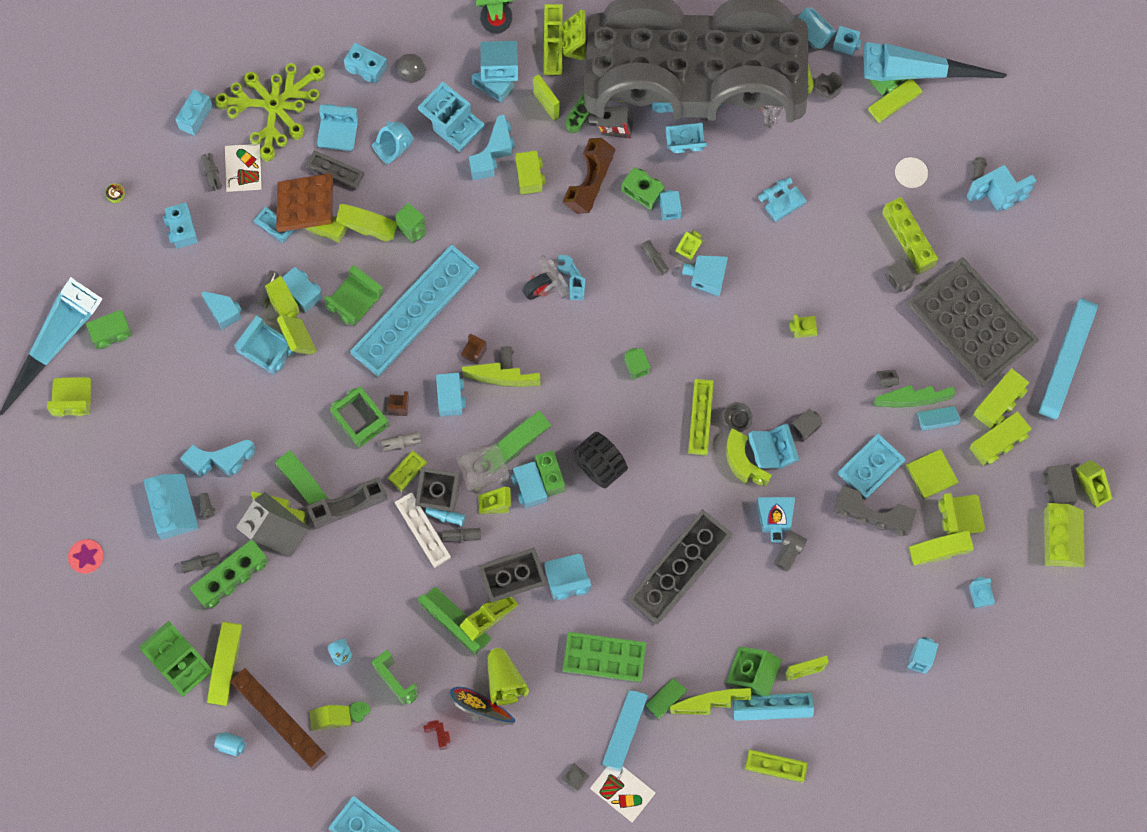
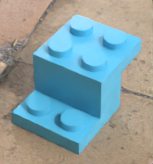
M443 81L418 106V110L432 121L433 131L460 153L485 128V124L471 113L470 103Z
M1003 165L973 181L967 193V198L970 202L975 199L978 201L987 195L997 211L1002 209L1008 210L1015 202H1023L1030 197L1029 194L1034 189L1036 179L1031 175L1016 183L1006 166Z

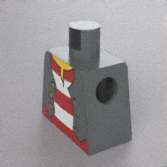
M629 106L604 107L603 117L590 115L589 126H599L602 135L631 138L633 119Z

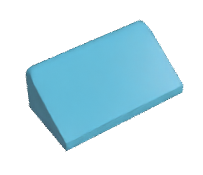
M955 406L917 413L921 431L959 425L961 422Z

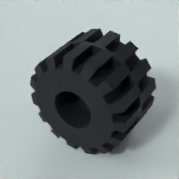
M597 431L573 450L574 457L581 469L595 484L604 489L628 469L624 457L616 446Z

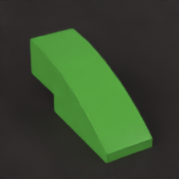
M291 450L275 461L277 467L308 505L323 499H329Z

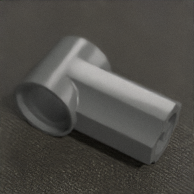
M790 530L773 564L781 570L788 572L808 539Z

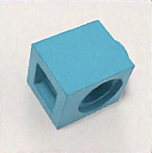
M839 26L832 50L853 56L855 49L859 50L862 42L859 39L860 32ZM844 40H850L852 43H847Z
M666 190L660 193L659 203L662 221L681 219L682 209L679 191Z

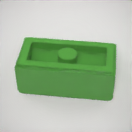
M672 678L645 707L659 720L670 710V706L676 704L687 693V689Z

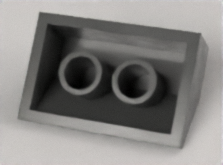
M535 547L479 565V572L490 603L547 585Z

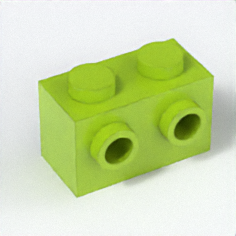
M537 151L515 153L520 195L542 192V185H546L545 175L540 172V168H543L542 157H538Z

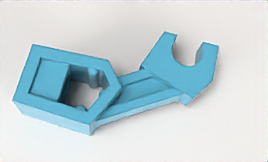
M558 255V262H565L563 266L558 265V271L569 274L571 277L569 281L570 300H584L586 279L581 276L571 257L568 255ZM575 281L581 284V287L572 286H574Z

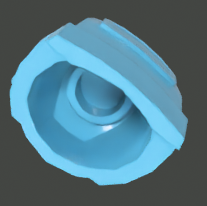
M388 121L386 123L387 126L379 131L376 141L372 144L376 154L387 165L403 154L414 140L408 128L401 122L395 121L391 123Z

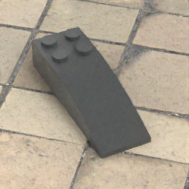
M702 509L627 600L658 625L704 573L734 535Z

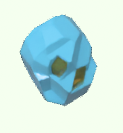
M346 639L334 641L327 647L335 665L341 667L350 663L353 656Z

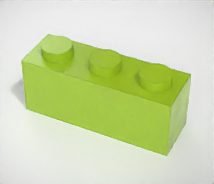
M1011 368L975 410L973 416L992 429L994 425L1000 424L1005 419L1003 414L1006 411L1010 413L1017 405L1015 400L1018 397L1020 399L1024 397L1028 392L1026 387L1030 382Z
M1017 411L974 441L969 449L983 466L987 463L991 465L999 459L998 456L1001 453L1007 454L1015 448L1013 445L1018 441L1020 444L1026 441L1032 428Z

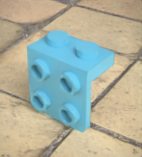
M320 105L321 122L317 140L318 147L353 151L359 119L357 109L352 106Z
M702 123L665 126L667 149L672 150L674 153H683L688 148L692 151H702L703 147L707 146V142H704Z
M783 424L769 432L751 431L748 433L749 442L759 468L783 469L799 461L788 424Z
M581 554L545 562L544 567L553 600H565L569 596L576 594L581 596L591 591L590 579L587 576Z

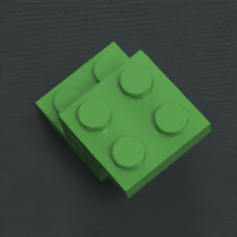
M167 621L138 647L182 697L212 672L211 667L170 621Z

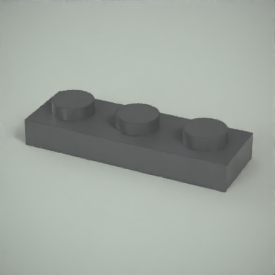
M315 150L306 164L307 169L320 175L331 173L334 181L357 190L364 176L363 171Z

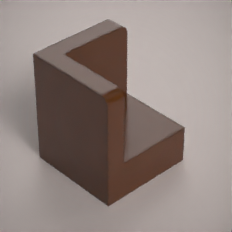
M469 334L468 343L461 356L478 365L487 350V342L473 334Z
M404 391V395L390 394L389 404L387 405L388 415L408 416L409 394L407 391Z

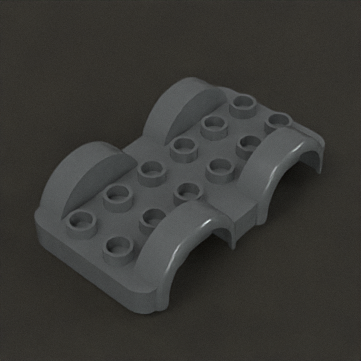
M614 0L607 6L604 13L593 15L589 21L584 103L587 111L596 114L597 117H603L607 101H626L638 107L647 106L653 102H667L671 104L673 116L676 120L682 117H707L709 120L714 121L721 104H737L748 110L759 109L764 105L783 106L788 123L802 118L806 113L808 100V27L802 19L794 18L788 7L778 0H728L716 10L713 16L684 15L681 8L672 0Z

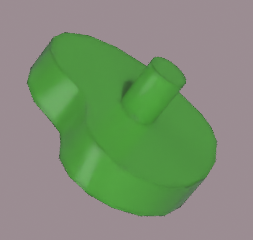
M355 702L350 707L351 718L358 723L362 722L364 716L368 715L371 711L370 706L365 702Z

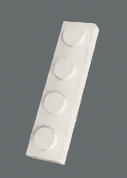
M411 492L397 500L395 504L435 569L450 560L451 556L421 507L415 506L416 499Z

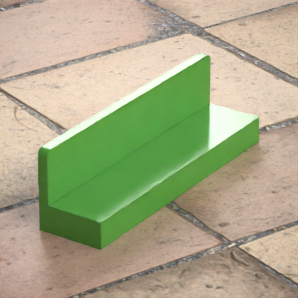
M434 587L426 596L422 594L418 598L419 604L475 656L491 641V637L486 633L472 641L460 628V625L468 616L437 587Z

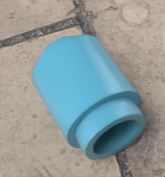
M219 732L214 747L218 748L220 752L238 757L239 754H243L246 742H244L243 737L228 732Z

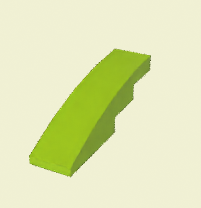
M544 4V75H562L563 4Z
M500 363L462 367L463 377L484 383L515 387L541 386L540 373L521 375L520 368L501 370Z
M222 622L207 703L228 705L232 685L230 681L234 677L235 664L238 660L243 624Z
M751 688L727 689L705 693L670 706L671 714L711 715V707L731 708V700H751Z

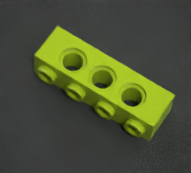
M899 197L885 204L882 214L917 273L921 274L934 268L939 258L903 198Z

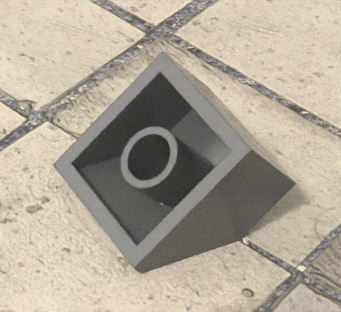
M421 467L415 506L454 512L463 474Z

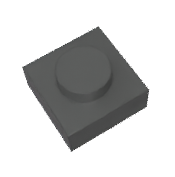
M896 370L876 371V378L880 387L899 385V377Z
M573 763L561 780L578 792L589 778V775Z

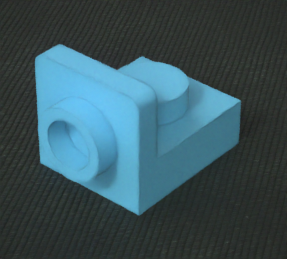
M978 577L973 579L974 582L969 585L975 609L994 605L995 600L990 586L992 583L991 578Z

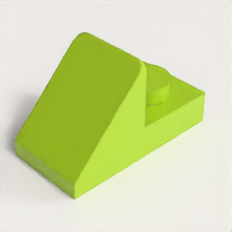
M502 487L478 495L479 514L508 513L509 507H511L510 488Z

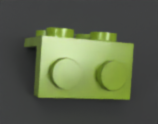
M580 9L563 23L562 48L563 56L582 61L586 58L585 10Z
M89 377L54 378L52 401H47V409L51 415L57 417L64 415H90L92 380Z
M951 493L943 494L938 505L943 515L942 526L943 530L946 531V535L964 531L975 534L982 533L985 530L978 495L952 497Z

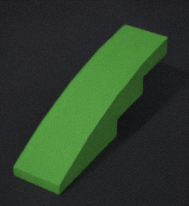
M912 385L877 396L874 400V405L891 408L931 405L953 399L955 390L952 386L935 392L933 386H929L914 392Z
M539 410L503 438L478 462L489 476L493 475L520 455L521 451L535 442L538 436L551 428V424Z

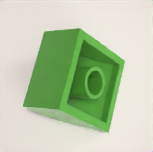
M739 647L726 683L739 689L751 688L752 694L769 697L782 660L769 651Z

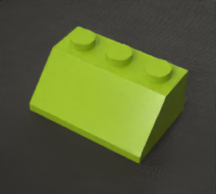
M1049 503L1044 509L1045 565L1085 567L1084 510L1070 504Z

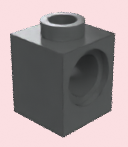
M903 259L888 267L885 272L886 278L896 293L901 290L904 292L913 286L915 277Z
M809 408L792 422L791 429L804 442L820 429L822 419L817 412H813Z

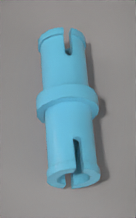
M426 508L425 511L426 516L440 519L443 523L447 521L463 526L466 514L432 508Z

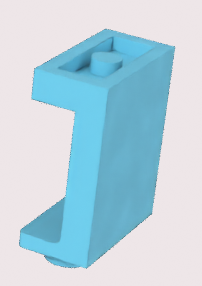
M517 41L481 42V82L518 81Z
M257 315L234 345L238 353L273 375L284 367L285 359L294 353L291 351L285 336L266 325L263 319Z

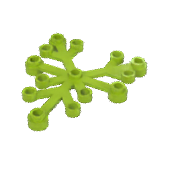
M293 63L287 64L285 67L287 73L285 92L279 95L280 85L283 83L281 75H272L271 82L273 85L270 95L260 84L258 75L255 72H248L244 76L245 85L249 88H255L264 100L250 99L243 92L241 84L235 82L231 85V91L238 98L220 93L215 97V104L221 110L228 108L227 113L231 119H236L248 107L266 108L269 112L267 126L260 132H253L250 135V140L252 144L258 145L265 138V144L260 149V155L264 161H272L275 158V150L272 147L273 138L280 147H284L288 143L287 137L284 134H280L275 128L276 114L289 127V133L293 139L299 140L304 136L303 126L295 123L283 110L303 112L305 110L304 101H285L289 98L309 99L313 102L319 100L320 95L317 89H311L309 92L299 90L312 81L319 82L324 79L325 72L322 66H313L308 75L294 84V76L297 73L296 65ZM279 78L280 81L274 82V79ZM235 87H239V88H240V89L237 90V91H234V90H233ZM316 93L317 96L311 97V94ZM273 102L277 103L275 106L270 105ZM298 104L303 105L301 108L296 107ZM231 111H236L235 114H230ZM299 128V131L294 132L293 129ZM257 136L259 139L253 140V137ZM280 139H285L282 143L278 142ZM265 150H270L269 153H264Z

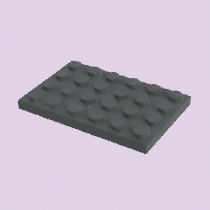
M964 257L960 258L906 304L982 388L1039 341L1036 335Z

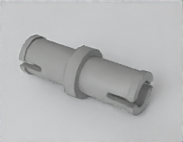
M419 431L406 435L398 434L397 437L381 440L384 452L400 447L404 449L405 446L422 443Z

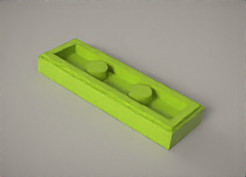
M909 79L871 105L868 111L878 123H881L920 96L923 91L913 79Z
M749 749L745 770L804 783L808 762Z

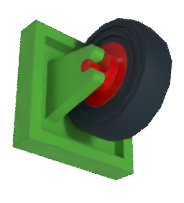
M475 0L476 8L483 7L480 13L482 26L491 33L499 34L506 31L512 23V12L507 4L512 3L513 0Z

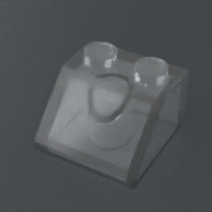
M498 443L475 447L456 456L469 492L479 494L510 479Z

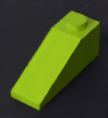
M279 276L265 286L271 305L279 316L284 315L294 318L300 313L298 305L282 276Z

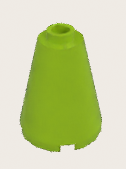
M501 648L492 649L487 655L491 703L494 704L496 702L497 706L509 705L517 702V697L523 695V698L526 697L529 693L528 685L506 650Z

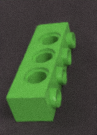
M250 540L192 585L190 590L206 610L212 609L220 603L222 597L231 595L236 590V586L249 581L254 572L263 570L267 566L268 559L257 544ZM250 560L251 564L248 567H241L243 561ZM229 572H234L235 577L227 580L226 575ZM212 585H220L218 591H210Z

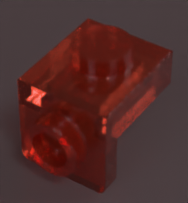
M439 720L427 722V725L423 726L424 732L436 731L439 749H448L447 743H451L449 731H445L443 722L439 723Z

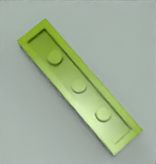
M694 380L688 454L706 456L708 454L714 380Z

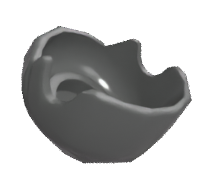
M415 54L403 55L396 65L398 75L410 83L420 81L426 72L422 59Z
M832 72L829 75L822 73L815 79L814 89L819 97L833 99L840 94L844 81L836 72Z
M733 402L727 405L723 411V422L730 430L733 428L738 432L747 430L752 424L753 414L744 403Z

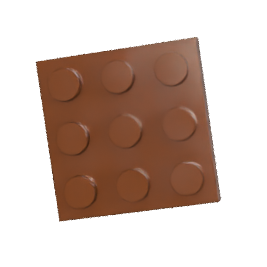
M331 173L278 182L276 229L278 232L333 223V176Z

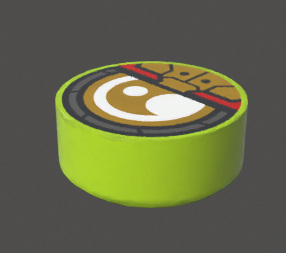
M114 183L106 188L105 194L110 202L119 203L124 199L125 191L120 184Z

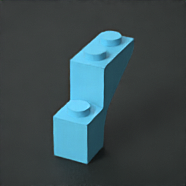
M505 115L497 117L488 146L479 154L468 156L473 180L493 177L494 169H497L495 159L512 155V148H515L513 137H509L511 126L510 122L506 121Z
M250 440L241 441L215 452H206L192 445L180 460L200 478L203 474L206 475L210 472L212 464L231 477L242 469V464L246 459L249 460L253 457L256 448Z

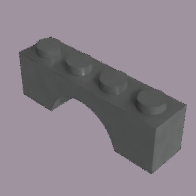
M376 477L360 484L357 489L344 496L334 499H323L306 507L315 529H318L388 500L380 477Z
M842 486L833 512L842 518H854L856 522L861 524H872L879 530L888 529L893 531L895 535L908 536L917 510L897 504L891 511L885 513L874 512L864 504L861 491Z

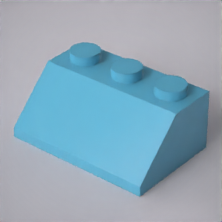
M162 474L143 480L156 531L161 540L199 529L184 474Z

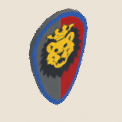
M458 686L453 687L449 692L451 702L461 710L472 714L471 718L475 722L481 717L501 724L513 725L515 723V718L504 708L497 706L495 702L492 704L490 699L472 689Z

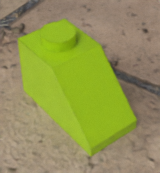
M1092 460L1075 468L1079 484L1096 508L1113 499L1104 468Z

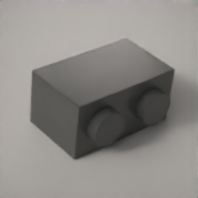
M1070 464L1046 467L1041 475L1042 483L1046 485L1047 489L1045 493L1046 502L1074 506L1078 500Z

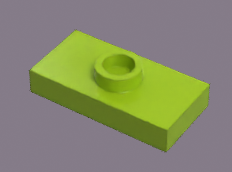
M412 450L390 474L387 480L403 492L421 472V467H425L428 463Z

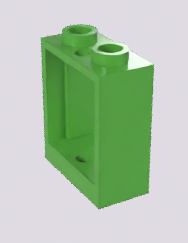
M361 386L357 389H351L342 400L338 399L331 405L330 412L358 449L389 427L386 417ZM361 396L378 419L356 435L339 412Z

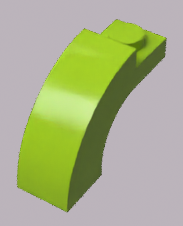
M732 428L726 445V457L729 467L736 477L745 484L749 478H752L755 484L767 487L772 475L756 467L747 459L745 446L749 437Z

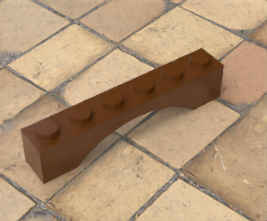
M246 668L241 670L230 681L239 693L262 715L313 771L328 758L326 753Z

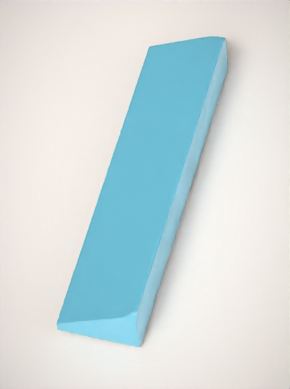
M629 690L602 765L621 772L647 701V694Z
M812 693L770 694L769 697L751 695V700H733L734 720L813 717L814 704Z

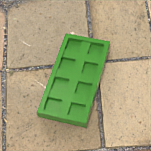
M568 632L563 672L641 683L646 642Z

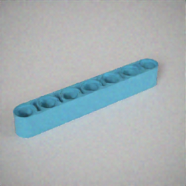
M1083 298L1079 299L1038 414L1057 420L1095 317L1098 304Z

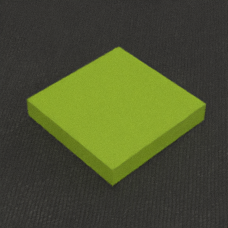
M538 74L533 77V94L553 121L559 118L560 102Z
M284 315L277 318L291 351L310 355L317 352L302 319Z
M941 449L906 465L923 500L959 483Z
M827 655L789 666L785 673L787 681L824 671L829 663Z

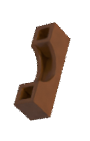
M602 137L589 138L583 152L587 163L586 178L579 186H569L563 203L577 214L590 213L616 151Z

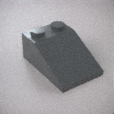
M266 492L254 499L236 527L251 540L289 557L293 555L310 530L307 525Z

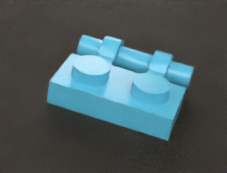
M790 177L777 181L775 186L766 188L758 196L761 202L766 199L770 202L765 206V209L775 222H778L806 204L807 200L797 187L791 190L787 187L792 184ZM781 190L783 195L776 199L774 194Z

